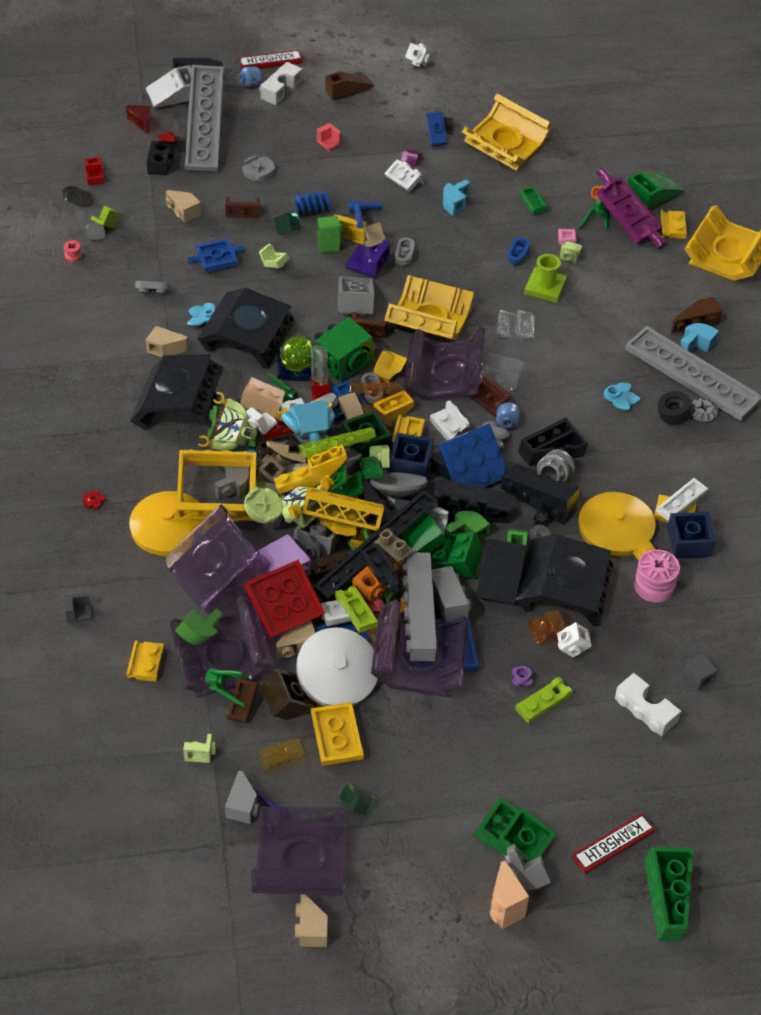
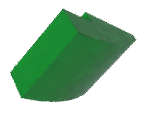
M428 514L400 538L414 552L430 553L447 541L443 532Z
M500 797L473 835L504 855H507V847L515 844L524 863H527L542 855L556 833L522 807L516 809Z

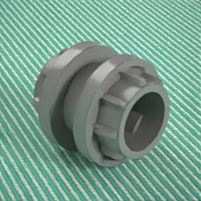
M559 449L547 453L537 464L538 475L547 474L552 480L557 482L559 480H568L575 470L572 457L567 452Z

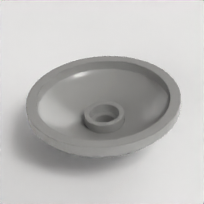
M389 472L383 473L384 477L370 479L372 487L382 494L392 496L393 499H403L404 496L413 495L427 485L425 477L412 473Z

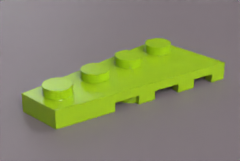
M369 427L298 445L299 452L308 458L330 450L332 447L343 445L346 448L358 442H370L371 438H375L376 435L375 430Z

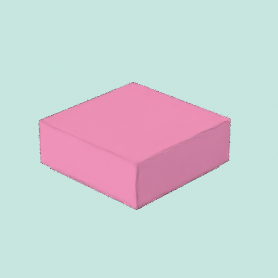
M558 229L559 245H565L566 241L576 244L575 229Z

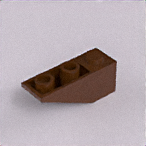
M339 71L325 76V91L332 100L374 87L370 79L363 75Z
M715 297L697 300L675 317L671 333L685 331L687 326L695 323L706 325L720 323L722 309Z

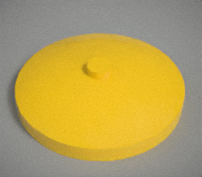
M165 491L152 494L136 505L130 516V532L135 543L143 550L159 556H174L193 549L202 541L206 534L207 520L177 519V492ZM184 493L183 502L200 503L194 497Z
M606 492L590 498L581 508L578 519L579 532L584 541L611 550V556L633 555L632 552L648 541H652L656 527L655 518L650 508L640 499L621 492Z

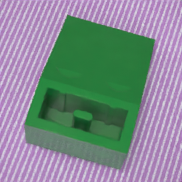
M640 171L628 177L627 184L632 190H635V194L648 210L684 192L681 186L663 172Z
M475 532L444 535L447 541L430 552L431 570L452 566L455 574L458 573L459 578L474 577L484 548Z

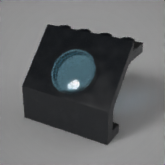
M244 287L226 292L197 339L207 352L212 351L219 340L248 350L264 369L268 368L295 324L296 319L289 311L292 307L291 305Z

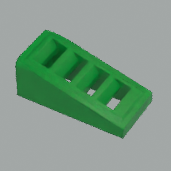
M375 456L358 458V471L362 473L364 479L384 477L381 466Z

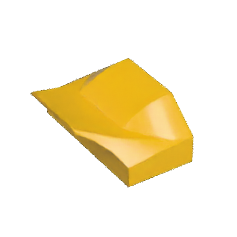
M383 350L376 362L373 373L379 376L380 381L390 383L393 376L401 372L408 358L388 350Z
M405 390L373 403V408L382 420L390 422L397 419L399 415L401 417L406 415L414 407L413 399Z

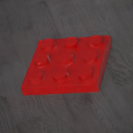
M295 560L243 584L269 639L325 614L299 560Z

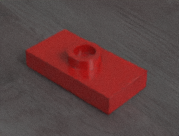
M164 131V135L158 134L159 141L179 142L180 136L174 135V132Z

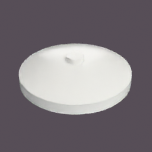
M327 628L316 632L303 644L297 657L296 673L302 689L315 702L323 706L352 702V706L367 698L373 690L378 679L379 665L374 649L361 635L344 628Z

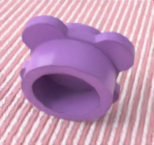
M519 666L512 670L514 675L512 683L514 685H532V670L530 668Z

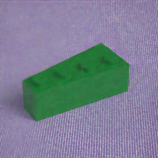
M651 847L644 860L658 941L680 942L688 929L689 894L691 892L690 879L694 848Z

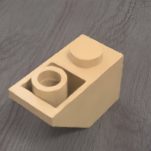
M166 191V205L184 222L201 215V202L192 193Z
M155 326L146 338V349L148 353L159 357L187 352L188 337Z
M312 621L283 634L276 644L278 659L289 658L299 654L306 640L315 634Z
M301 894V903H296V917H300V924H295V938H299L300 947H327L328 916L309 897Z

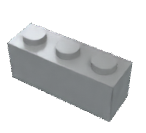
M452 566L432 569L433 596L444 622L449 623L468 619L471 602L469 598L466 599L465 589L464 586L460 585L458 573L455 574Z

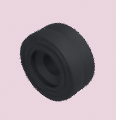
M670 391L662 395L658 401V411L662 421L670 425L686 422L692 413L690 398L681 391ZM674 405L680 407L678 410L670 409Z

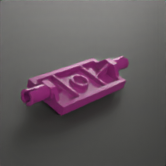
M605 167L600 168L596 174L605 184L603 188L596 192V195L636 244L646 238H650L657 249L663 247L666 241L658 233L662 229V225L622 177L616 179L610 175Z

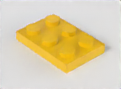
M352 702L311 708V717L322 766L364 760Z

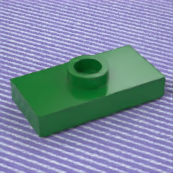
M534 186L519 190L520 197L532 215L548 211L547 204Z

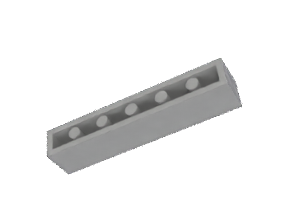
M414 552V554L408 556L402 562V572H405L402 586L406 588V592L404 591L403 603L407 604V608H404V620H408V624H405V636H409V640H406V653H410V661H435L437 646L430 553Z

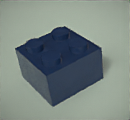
M397 433L389 460V472L412 473L427 479L433 455L434 439Z
M709 512L670 513L667 530L675 558L712 556L716 540Z

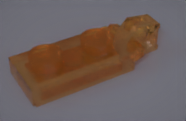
M399 382L350 383L349 385L350 394L355 392L356 395H360L363 391H367V394H378V390H385L386 394H396V390H401Z

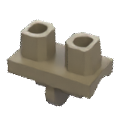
M385 529L380 533V538L374 542V544L380 545L390 561H395L399 565L408 556L414 554V550L405 541L396 537L389 529Z

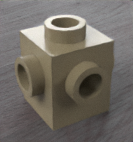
M274 452L271 456L267 454L260 461L263 465L258 470L265 479L273 482L274 478L287 473L285 470L288 466L287 460L279 453L276 454ZM272 463H274L278 468H274L272 466Z

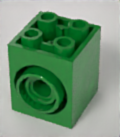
M350 317L316 339L319 364L323 368H327L332 377L337 378L341 382H344L375 360L372 336Z

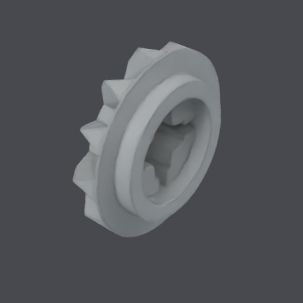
M700 397L699 400L694 399L691 403V416L701 422H709L717 417L718 407L715 406L714 402H709L708 399L703 400Z

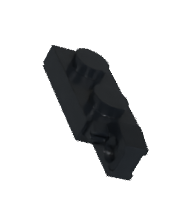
M375 544L361 550L360 556L377 581L382 586L386 585L391 593L399 591L397 570L380 545Z

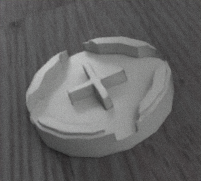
M258 156L249 157L244 161L242 167L244 176L253 181L267 180L275 172L274 162L265 156L263 158H258Z

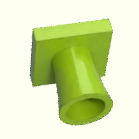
M543 254L537 258V267H534L524 294L557 303L567 281V275L558 273L561 261L557 256Z

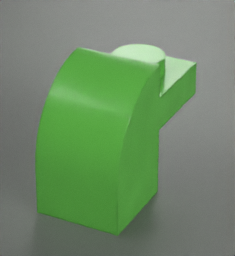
M461 511L455 514V522L447 525L445 535L475 532L481 541L489 536L490 523L476 512Z
M216 608L204 619L193 610L174 631L191 644H204L218 632L215 628L220 623L218 619L223 613Z

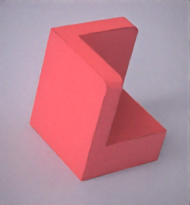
M328 123L317 129V142L328 151H331L341 146L342 133L332 124Z

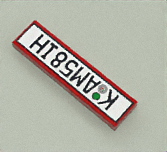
M299 50L239 57L241 70L244 67H257L258 69L283 66L286 62L293 65L302 63Z
M641 813L572 854V859L582 872L587 874L655 832V828Z

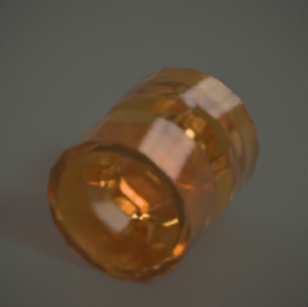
M556 609L545 612L543 617L538 615L528 620L529 632L536 643L549 640L550 636L556 637L557 633L565 629L564 620Z

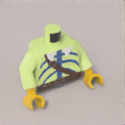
M217 392V394L222 396V400L218 402L213 399L214 402L218 404L223 403L225 406L221 405L210 436L212 441H209L206 436H200L199 438L205 439L207 443L205 445L198 444L199 447L206 448L210 446L211 449L230 451L238 446H244L247 438L255 439L257 430L251 428L252 426L248 423V415L244 407L230 398L226 399L222 393Z
M327 475L319 481L320 485L315 489L327 491L334 482ZM299 486L290 494L283 493L280 496L283 508L282 514L287 523L295 522L303 528L316 518V516L302 513L307 487ZM309 499L308 510L316 511L321 508L318 501Z

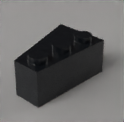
M566 417L521 439L518 453L529 466L538 464L547 453L555 449L567 452L572 458L584 457L588 443Z

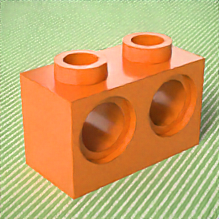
M368 566L353 578V586L357 588L363 599L370 604L375 599H379L387 589L386 585L382 586L377 581Z

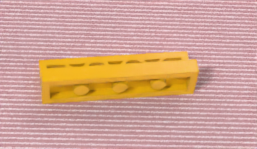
M308 487L302 513L377 531L380 527L384 505ZM309 499L318 501L321 508L316 511L308 510ZM331 504L337 505L340 512L336 515H330L325 508ZM354 509L359 514V517L354 520L348 519L345 512ZM370 513L378 515L376 525L368 524L364 517Z

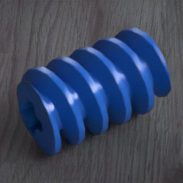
M325 190L321 194L317 191L315 196L312 192L308 196L306 193H303L302 198L299 194H296L295 211L297 216L299 215V210L302 211L303 215H305L306 209H308L309 214L312 213L313 208L316 213H318L319 208L324 212L325 207L330 211V199Z

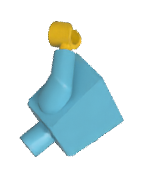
M327 401L292 405L289 413H287L286 407L283 408V412L276 410L277 420L283 421L295 434H298L299 438H309L310 442L321 440L320 436L326 434L335 418L332 403H329L327 406Z

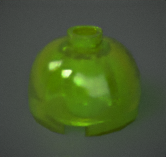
M298 335L293 336L282 345L281 361L287 369L304 371V368L308 366L311 368L316 363L317 351L314 343L309 338Z

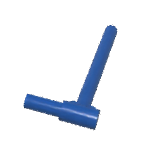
M349 202V211H355L358 228L361 229L364 226L361 211H365V209H382V202Z

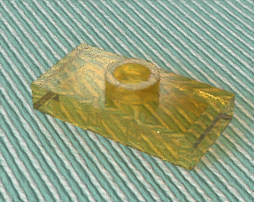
M298 737L258 750V756L265 771L305 758V753Z

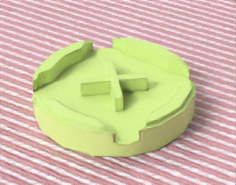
M255 487L250 490L244 500L247 514L256 522L263 524L272 523L282 513L281 498L270 488Z

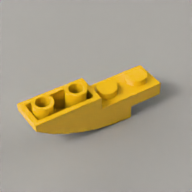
M344 446L332 447L330 450L315 454L307 458L309 465L299 467L292 472L281 474L279 477L274 478L279 495L299 486L313 488L320 484L319 481L327 475L330 477L347 459Z

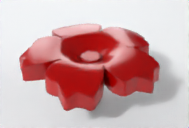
M95 489L90 491L89 494L84 493L82 495V504L85 508L90 509L93 506L94 509H97L105 501V496L99 494V491Z

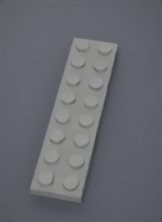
M192 65L185 170L218 172L223 67Z
M648 326L625 345V350L704 399H708L709 402H714L717 407L740 421L761 403L760 394Z

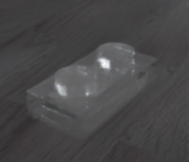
M316 344L311 346L312 380L320 385L328 384L329 375L327 369L328 353L326 349Z

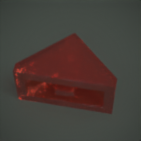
M127 105V119L148 134L152 120L151 106Z

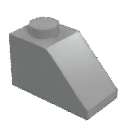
M238 771L225 805L226 818L251 824L253 816L257 817L260 804H257V794L243 771Z

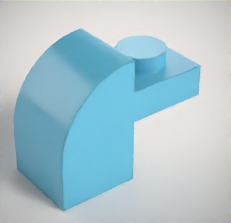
M465 179L454 186L448 183L443 189V207L453 216L466 208V197L469 196L470 191L469 181Z
M702 323L691 324L686 327L680 346L689 352L694 347H697L708 353L717 342L719 330Z

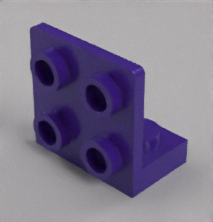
M384 239L376 249L359 244L345 264V268L376 278L390 257V241Z

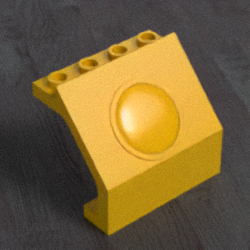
M496 94L494 98L496 103L489 115L473 130L467 127L464 128L462 133L467 135L464 142L517 171L543 146L554 125L505 97Z
M717 205L712 206L684 249L691 258L689 264L732 281L754 276L761 264V230L756 232L731 223Z
M408 275L398 305L389 303L384 321L456 341L471 312L470 309L475 292Z

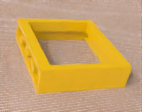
M179 450L177 519L254 521L247 514L244 504L183 502L185 465L250 467V490L256 487V452Z

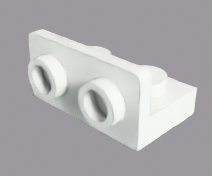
M398 159L384 173L387 178L407 192H410L417 183L421 185L424 183L423 175L418 170H412L408 163L405 161L402 163Z
M450 400L446 402L445 409L430 415V421L446 440L454 438L459 431L470 427L469 420L459 412L458 407L453 405Z
M337 600L321 603L325 614L320 617L322 620H325L327 626L351 622L341 603H338Z

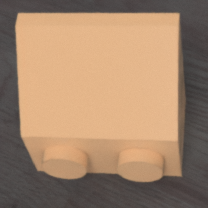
M251 377L243 391L240 404L244 409H250L251 407L259 409L261 415L266 412L276 419V410L279 411L285 391Z
M506 861L501 862L490 911L492 920L504 929L525 918L529 899L528 894Z

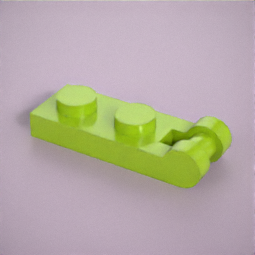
M355 586L348 587V590L345 591L338 590L335 592L337 602L341 603L359 633L378 627L377 619Z
M556 677L550 684L518 703L515 710L529 724L568 699L573 694V690L569 686H565L564 680L561 677ZM558 689L560 693L556 694L554 691Z

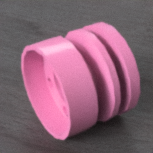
M650 550L644 553L639 559L634 582L635 591L646 601L654 603L670 599L674 594L679 575V561L674 555L663 550Z

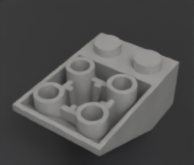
M191 66L174 68L146 87L154 108L189 101Z

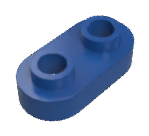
M524 237L516 238L508 251L507 260L514 265L521 264L530 250V241Z

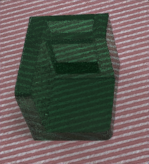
M284 213L273 218L277 234H284L291 230H301L297 213Z
M346 782L337 801L345 808L367 816L376 797L368 790Z

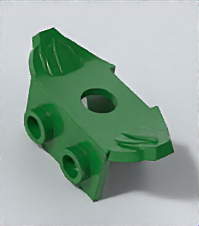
M346 460L330 476L334 482L330 486V492L356 498V496L361 495L364 491L362 473L360 471L354 473L350 479L347 478ZM332 504V508L339 511L337 505Z

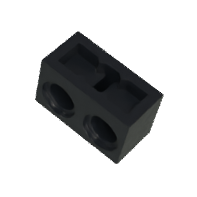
M151 141L146 161L148 174L167 176L168 169L172 167L171 158H174V149H171V142Z

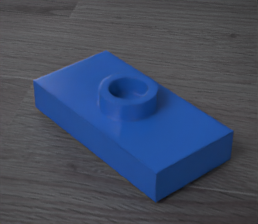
M443 112L427 113L426 118L431 146L447 144Z

